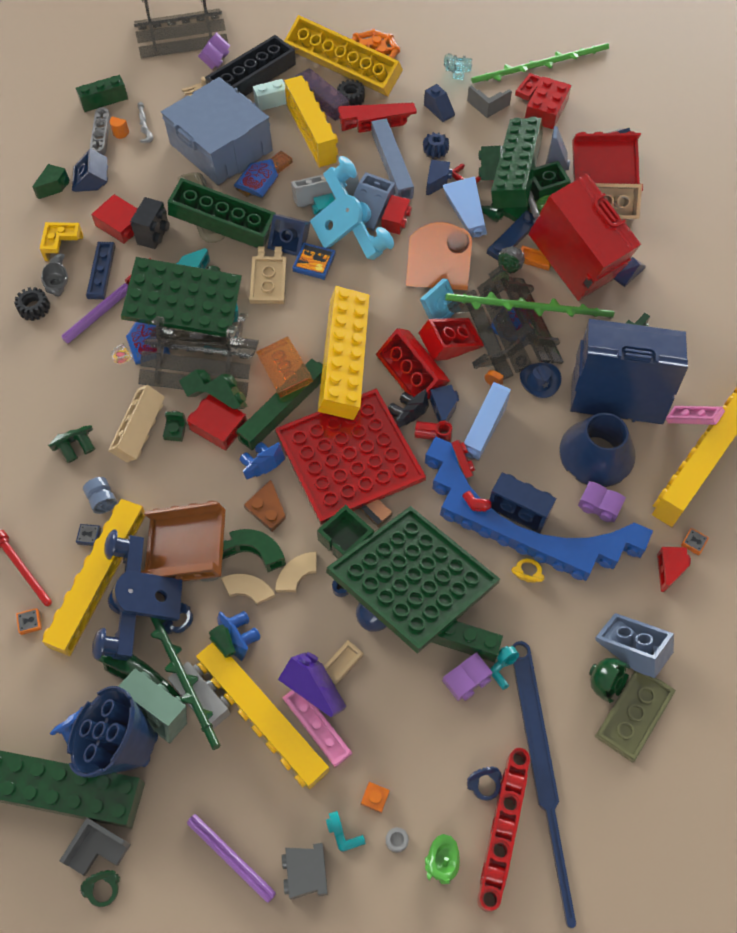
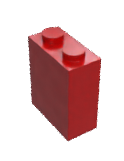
M114 194L97 208L91 216L95 226L125 244L134 236L130 221L138 208Z
M209 394L201 400L199 407L190 413L187 423L192 432L226 451L238 437L236 431L247 421L245 413L238 409H232Z

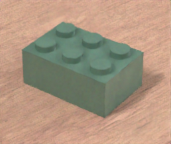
M134 669L118 686L130 693L153 730L169 744L186 726V703L182 702L180 697H174L169 694L168 689L164 685L154 683L146 672H139L137 669Z

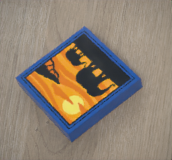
M303 243L292 267L293 272L325 280L336 251Z

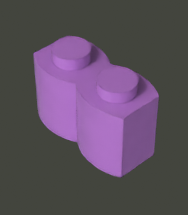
M216 32L198 57L211 69L214 67L218 68L223 62L221 60L222 57L225 58L230 52L228 50L230 45Z
M589 481L578 506L585 513L597 514L605 522H615L626 497L618 492L608 490L598 483Z
M476 652L445 675L442 681L457 701L461 699L466 701L475 694L473 691L478 686L483 688L491 682L490 677L493 672Z

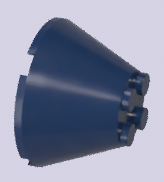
M109 686L98 691V696L92 702L87 701L72 726L67 746V753L71 755L72 763H69L71 770L81 777L92 778L146 767L150 762V755L158 740V733L153 730L127 690L118 686Z

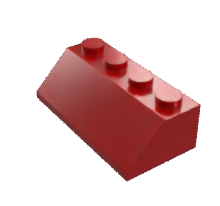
M397 328L376 353V356L402 389L414 397L426 389L429 399L431 389L446 386L450 382L449 378L409 330Z

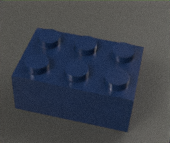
M502 472L491 491L489 500L492 504L491 508L498 514L537 533H541L550 516L556 498L549 492L538 490L532 484L524 483L517 480L513 475Z

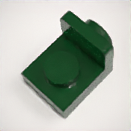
M166 411L163 439L182 442L187 424L184 413Z

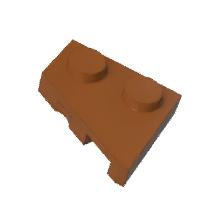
M271 480L244 504V508L272 532L286 519Z

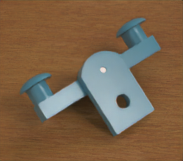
M340 156L338 158L340 165L336 168L330 167L323 173L336 199L312 218L310 222L324 248L329 249L350 231H353L366 258L375 260L383 254L382 252L386 248L393 249L394 240L391 234L382 227L376 228V237L371 236L367 231L365 223L371 218L370 208L366 203L360 202L354 196L349 195L345 189L347 186L345 181L350 177L355 178L357 176L356 168L350 159ZM332 221L333 227L329 230L328 225Z

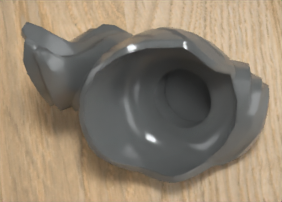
M65 254L55 255L50 263L44 266L41 281L46 292L55 296H61L68 282V274L62 264Z

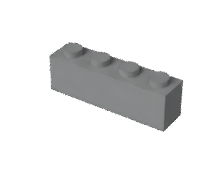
M358 173L355 178L350 177L345 181L347 184L345 189L351 196L354 195L359 183ZM324 175L291 182L293 200L298 207H306L309 204H313L314 197L333 194Z

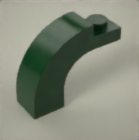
M239 529L229 532L231 540H224L222 560L241 552H250L256 554L262 560L267 573L286 565L285 557L279 545L273 538L263 532L252 529Z

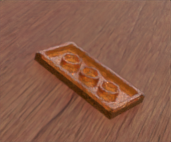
M288 336L256 351L280 398L314 382Z

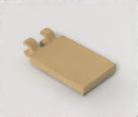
M258 246V255L252 256L250 304H285L287 258L282 257V247H275L274 257H266L265 246Z

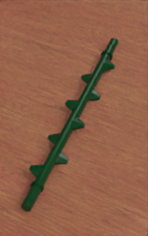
M150 617L155 631L151 633V637L161 640L171 661L165 667V671L177 674L185 691L181 701L191 704L202 727L201 730L205 733L212 750L218 749L221 745L213 730L212 723L209 722L213 712L203 709L192 687L198 681V677L186 674L177 655L182 651V648L171 643L163 626L166 620Z

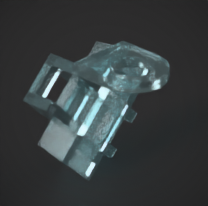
M450 53L445 55L444 66L446 71L453 73V79L464 80V72H471L472 58H465V56L457 58V55L453 56Z

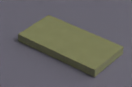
M634 671L595 737L633 763L676 690L658 678H652Z

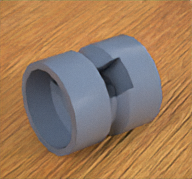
M93 478L83 486V491L94 513H106L117 504L114 494L110 492L111 487L106 478Z

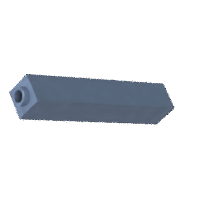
M387 118L372 121L371 134L388 178L395 183V196L412 199L414 185Z

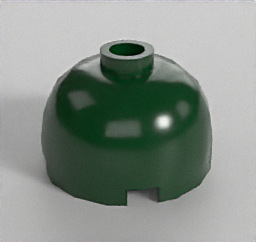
M605 658L598 664H594L590 669L589 675L591 676V688L596 695L609 703L614 702L615 700L611 698L614 694L616 696L621 694L629 675L625 672L626 668L630 669L629 664L616 658Z

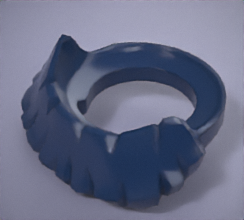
M181 603L180 614H187V620L183 625L175 627L171 620H166L163 623L168 635L184 632L190 627L193 622V613L190 611V606Z
M491 766L474 771L467 779V789L472 790L475 796L481 800H493L498 796L501 788L500 780L502 779L500 769ZM484 775L492 778L496 785L494 793L490 796L482 795L478 788L479 779Z

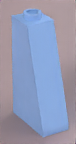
M475 176L444 184L443 189L446 198L466 231L470 233L472 238L486 235L487 231Z
M493 382L464 441L469 452L466 453L467 457L480 459L506 410L511 389Z

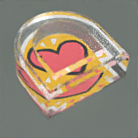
M124 343L111 351L112 360L116 364H124L133 359L132 354Z

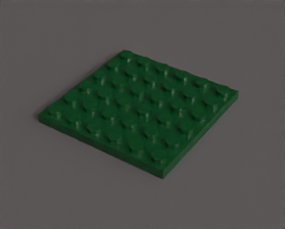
M411 506L326 569V573L417 654L499 584L500 581L498 576Z

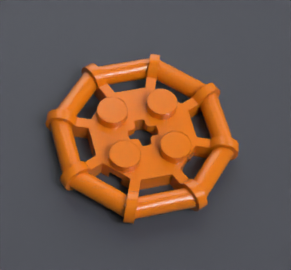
M375 29L353 34L352 40L385 55L390 54L389 57L393 59L400 53V47L396 44L392 34L379 32Z

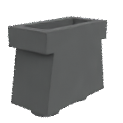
M323 843L313 844L314 849L285 848L286 854H282V867L287 869L288 879H284L285 895L289 894L290 900L314 892H318V896L328 895Z

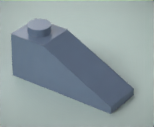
M554 126L546 164L559 161L566 172L570 167L568 152L558 127Z

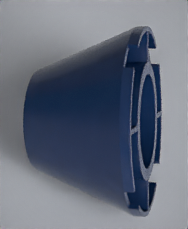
M599 413L574 424L563 435L559 447L560 459L566 471H570L576 477V480L588 485L589 481L604 487L620 483L631 473L636 459L635 448L627 425L621 418L610 413ZM590 438H602L608 441L613 448L600 447Z

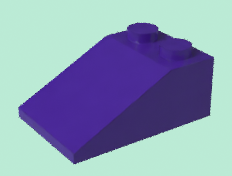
M305 652L291 657L278 678L280 682L330 717L335 716L346 708V704L323 664L317 661V656L310 652Z

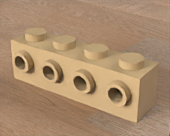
M149 385L138 388L108 451L125 462L137 460L142 453L141 448L149 438L148 433L156 423L155 418L163 407L162 403L165 397Z

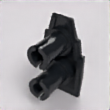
M426 389L415 397L407 392L402 393L400 402L406 404V406L402 408L395 403H391L388 409L391 415L397 417L396 422L399 428L414 422L425 414L429 407Z

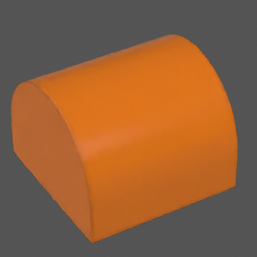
M112 116L109 122L113 136L118 139L125 138L129 134L127 121Z

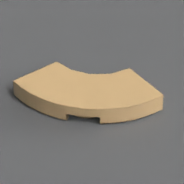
M317 552L302 554L287 563L278 576L275 588L276 593L296 592L298 584L304 577L317 573Z
M232 574L221 578L230 597L246 596L252 599L257 606L276 597L270 586L255 576Z

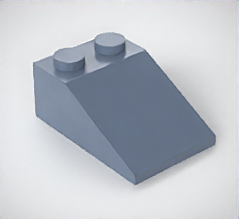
M617 613L611 617L595 637L599 644L620 660L629 664L630 668L634 671L652 678H656L674 653V633Z

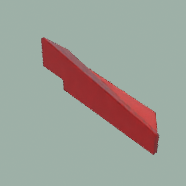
M413 102L338 107L341 130L346 131L357 127L358 133L371 131L372 121L386 118L390 128L403 126L407 123V118L411 114L417 113Z

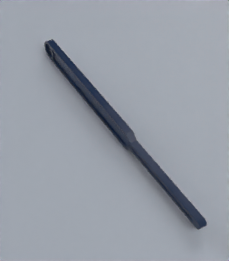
M518 641L513 646L521 645L525 647L527 655L519 657L513 663L537 801L538 805L546 812L566 925L568 928H574L576 926V919L555 813L559 797L529 645L523 641Z

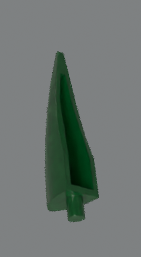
M134 654L127 661L112 659L111 656L104 655L98 660L103 663L105 671L122 680L134 669H137L139 672L144 671L152 678L154 683L164 685L168 689L169 694L181 698L158 672Z

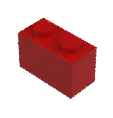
M391 195L381 218V227L388 232L400 235L402 229L406 228L407 216L410 217L412 212L410 199Z

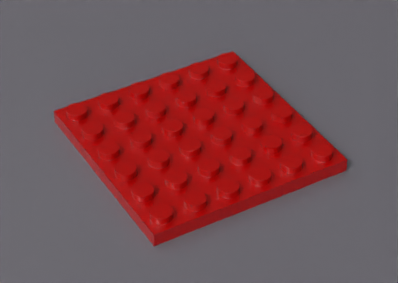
M377 388L361 394L360 409L354 420L315 412L275 428V433L320 525L327 522L345 505L354 511L373 501L383 499L426 481V475Z

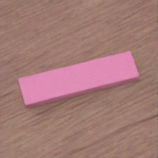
M293 690L282 697L334 768L352 755L351 750L316 706Z

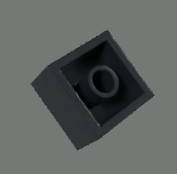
M144 197L130 221L137 245L156 249L158 244L162 242L163 235L170 226L164 203Z

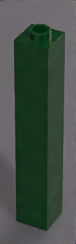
M313 359L308 361L236 431L238 440L253 451L257 444L261 443L321 384L323 364Z

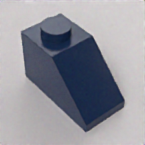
M438 84L425 90L424 106L437 118L445 122L455 116L447 92Z
M431 160L426 195H431L442 189L443 185L448 183V179L452 178L453 169H450V162Z
M452 384L430 390L429 400L438 422H449L456 410L459 395L457 391H454Z

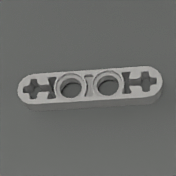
M105 107L98 108L95 111L90 148L102 155L106 153L110 127L109 121L111 119L109 110Z

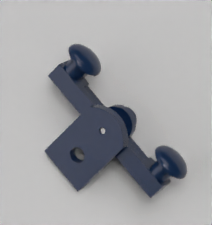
M116 529L112 530L105 540L104 554L108 560L112 556L123 557V563L125 564L124 574L115 582L113 590L108 596L110 609L120 614L119 627L115 637L106 636L105 628L97 631L92 643V654L96 660H99L102 655L125 661L132 657L136 615L178 621L180 619L183 580L141 573L144 538L130 535L127 539L117 537ZM155 594H163L164 602L158 601Z

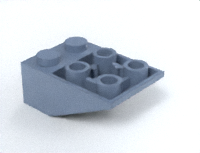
M365 172L358 183L353 196L360 202L366 203L370 208L371 218L365 223V226L374 231L384 214L390 196L395 195V183Z

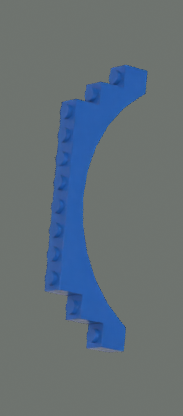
M435 436L426 453L425 464L432 469H439L433 480L432 489L440 495H447L441 507L440 516L449 522L460 524L466 530L476 531L484 538H491L502 546H509L522 555L527 554L537 562L549 564L557 571L569 573L577 580L587 581L595 562L604 568L614 569L622 551H625L632 557L641 558L653 533L651 529L637 523H632L612 533L599 536L562 538L543 535L520 527L500 516L492 508L485 512L473 511L462 495L467 491H471L475 498H481L471 488L462 473L452 443Z

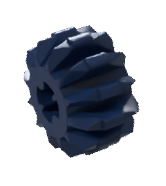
M433 132L432 135L427 134V137L423 140V152L426 153L427 157L432 156V159L434 157L440 159L441 156L445 157L449 151V138H446L445 134L440 135V132L438 134Z

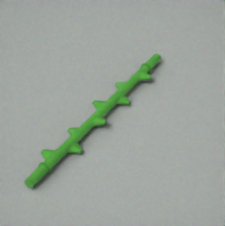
M609 44L593 45L586 49L580 48L578 51L566 54L557 51L554 57L529 61V63L514 67L505 64L503 70L472 77L471 81L472 83L489 81V79L501 81L502 76L520 71L527 72L528 69L544 65L552 68L553 63L572 58L577 59L579 56L609 49Z
M490 292L487 297L450 293L445 295L446 301L462 302L463 304L471 303L475 310H478L481 304L504 306L508 311H511L512 307L534 309L538 316H542L544 311L567 313L570 317H573L574 314L614 317L613 310L588 308L584 304H581L580 307L560 305L554 298L550 304L527 302L522 297L518 301L498 299L493 292Z

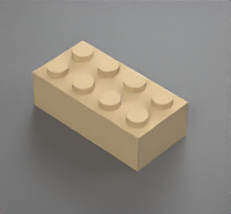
M595 183L600 191L606 194L605 199L608 200L621 219L640 218L642 184Z

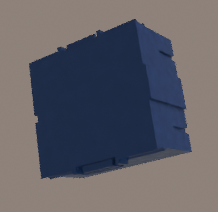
M589 319L583 340H580L576 354V364L572 374L570 412L591 415L610 413L621 419H632V422L641 421L663 425L675 399L674 395L677 394L688 369L686 331Z

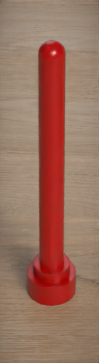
M0 530V548L4 550L42 603L47 607L52 604L51 599L10 546L7 533L4 530Z

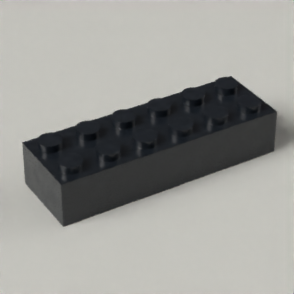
M274 35L205 77L206 84L220 77L231 87L237 88L238 93L240 92L247 96L253 92V86L267 83L295 66V49L277 35Z

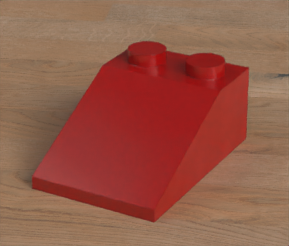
M470 318L428 319L418 332L434 361L449 360L484 346Z

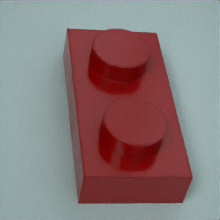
M529 73L517 88L515 96L529 101L542 77Z
M460 440L451 442L465 478L474 476L473 471H476L472 460L468 461L466 453L469 452L465 442L461 443Z

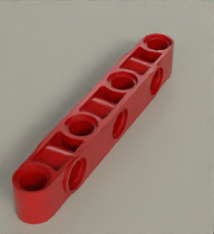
M516 748L510 753L501 781L477 899L479 907L485 912L494 911L500 906L508 877L530 763V755L523 748ZM513 756H521L524 760V764H516L513 760ZM504 800H512L515 805L514 810L506 809L504 807ZM500 845L504 848V857L500 858L494 854V846ZM485 893H490L494 896L495 904L493 907L485 905L483 901Z

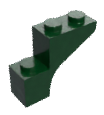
M196 369L179 380L187 397H197L207 392L232 409H245L248 407L244 394L236 386V379L230 374H221L210 381L211 377L205 370Z

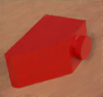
M662 547L658 552L657 559L661 592H665L690 567L691 558L687 554V547Z

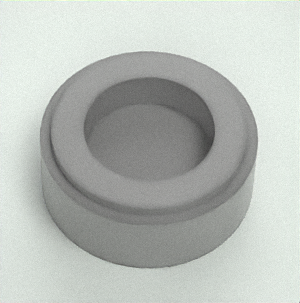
M398 827L389 830L386 835L388 849L395 853L406 849L409 841L406 831Z

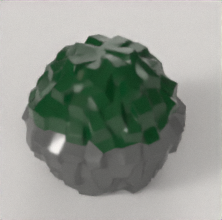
M515 246L503 248L498 256L500 270L511 274L521 269L525 260L522 250Z

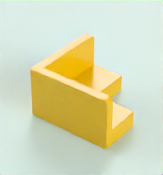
M45 222L39 248L45 261H49L51 253H59L61 240L83 239L84 235L80 224Z

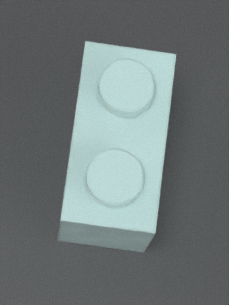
M282 79L253 86L254 100L261 111L286 104L285 84Z

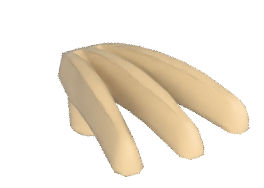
M201 77V83L183 88L184 94L191 96L193 92L205 86V77Z

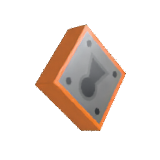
M690 528L681 546L687 547L688 550L699 556L709 537Z
M37 608L16 614L20 635L42 630L40 614Z

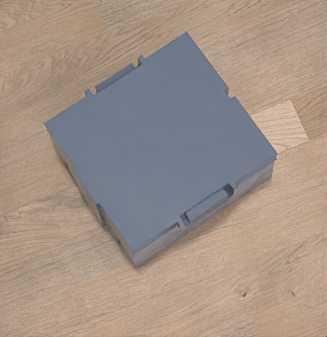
M220 77L196 90L191 96L188 95L161 111L170 144L217 185L226 181L228 177L231 178L235 174L241 173L250 163L256 162L263 155L273 151L269 123L270 117L261 111L255 102L250 101L242 93H238L237 88L231 87Z

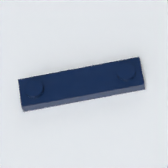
M526 210L487 249L486 254L498 261L499 253L503 248L516 246L530 232L536 219L533 217V214Z

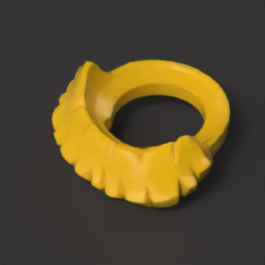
M522 559L511 569L516 577L526 582L535 583L545 579L540 564L533 559ZM524 563H532L536 566L537 572L533 576L523 573L521 566Z

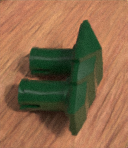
M91 425L83 426L76 430L58 434L48 446L52 451L60 449L66 462L71 463L78 459L71 446L72 442L77 440L84 454L91 453L96 449L88 436L93 428Z

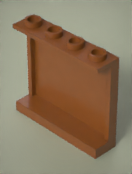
M208 501L207 503H191L188 506L181 507L171 506L167 509L155 508L152 511L144 512V515L150 519L145 570H142L141 573L183 581L221 577L226 509L218 501Z

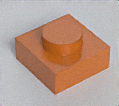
M369 782L361 805L382 813L390 790Z

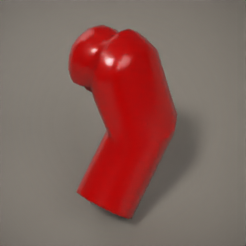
M467 491L462 495L473 511L485 512L492 506L490 500L475 498L471 491Z

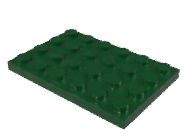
M136 257L121 313V320L230 338L242 275Z

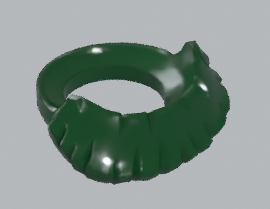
M105 870L91 875L80 886L82 896L88 898L89 902L96 907L110 905L118 895L119 874H116L114 870ZM102 879L112 887V896L105 902L97 901L93 895L95 882Z

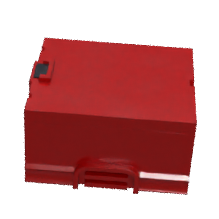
M587 173L549 196L540 212V216L537 217L528 234L578 301L611 282L631 261L630 258L641 245L640 241L625 223V219L621 220L618 213L608 200L605 199L606 194L600 191Z

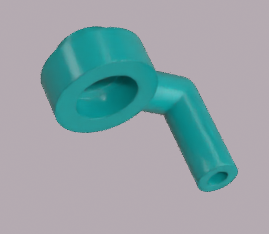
M505 646L500 649L497 657L498 661L490 668L493 672V678L502 690L507 689L509 684L499 671L503 667L513 664L520 655L514 646Z
M338 811L329 813L330 818L326 819L329 833L334 832L340 851H347L366 844L363 835L345 840Z

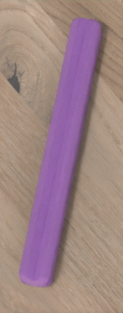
M126 283L122 284L61 335L63 341L70 343L124 298L128 285Z
M196 814L189 818L187 824L251 888L269 903L276 895L275 891Z

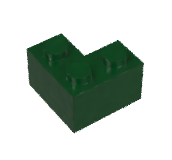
M481 146V150L478 153L479 160H481V167H479L478 172L481 181L494 180L503 146Z

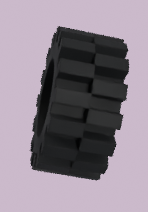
M348 79L346 82L342 81V84L338 85L337 100L339 104L341 103V106H355L358 104L362 105V102L364 103L365 89L358 80L354 82V79H351V81Z
M29 287L28 291L23 289L22 294L19 292L17 294L18 297L15 296V307L20 316L25 318V320H29V318L31 321H34V318L39 320V316L45 317L44 313L48 314L50 303L42 289L33 287L32 290ZM38 301L36 305L27 307L29 303Z

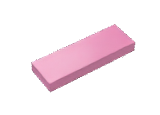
M674 406L666 417V421L674 424L716 425L725 413L723 407Z

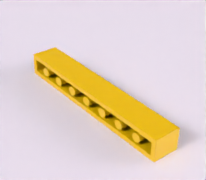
M121 499L114 506L112 516L104 524L101 536L95 540L91 554L85 558L81 572L75 576L71 590L65 594L61 608L55 612L50 628H47L43 634L42 642L48 648L71 656L123 557L112 556L110 560L106 558L104 554L105 540L114 529L117 530V537L127 539L130 535L135 536L145 518V511L142 506Z
M213 643L196 655L199 661L197 666L204 674L208 672L211 675L212 679L210 681L217 690L220 688L226 693L224 698L231 706L234 703L239 708L237 712L245 722L248 719L253 724L251 729L259 738L263 735L268 741L265 744L273 754L277 752L282 757L280 762L286 770L292 769L295 772L296 776L294 778L302 788L307 786L310 790L330 771L329 766L231 656L225 658Z

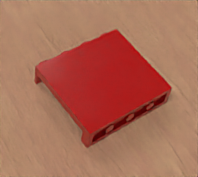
M614 131L610 133L595 132L587 134L586 132H579L575 134L572 140L574 181L587 173L594 183L640 184L638 139L641 133H635L634 131L619 133Z

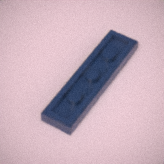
M97 242L86 293L87 299H105L115 251L114 242Z

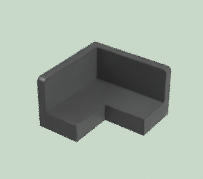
M471 85L468 88L467 101L488 118L510 105L512 91L509 89L488 98L484 93L476 90Z
M86 818L59 862L86 876L98 855L118 866L131 844L89 818Z

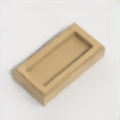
M349 640L324 665L335 686L364 656V653Z

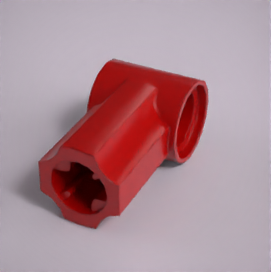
M417 421L414 435L415 438L434 440L436 436L451 442L452 425L448 421H440L438 423Z

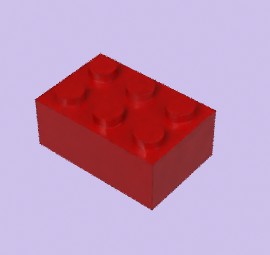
M542 76L527 105L525 118H542L543 127L554 129L568 102L572 85Z

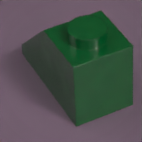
M48 164L32 187L36 197L42 199L62 192L70 180L65 168Z

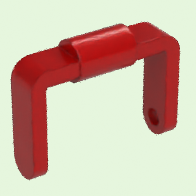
M463 163L452 170V177L456 181L465 179L457 174L465 167ZM478 176L475 178L476 183L480 182L481 177Z

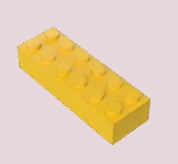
M302 75L284 80L286 105L318 167L337 163V135L333 134L331 124L327 123L326 115L324 112H321L320 104L316 102L308 82L304 80Z

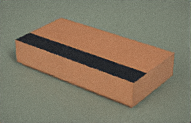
M379 499L359 508L377 527L392 516V512Z

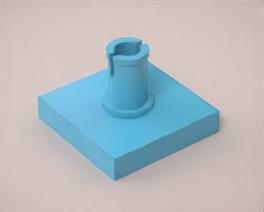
M442 279L420 299L429 319L450 318L460 309L458 302L445 300L446 293L454 294L448 279Z

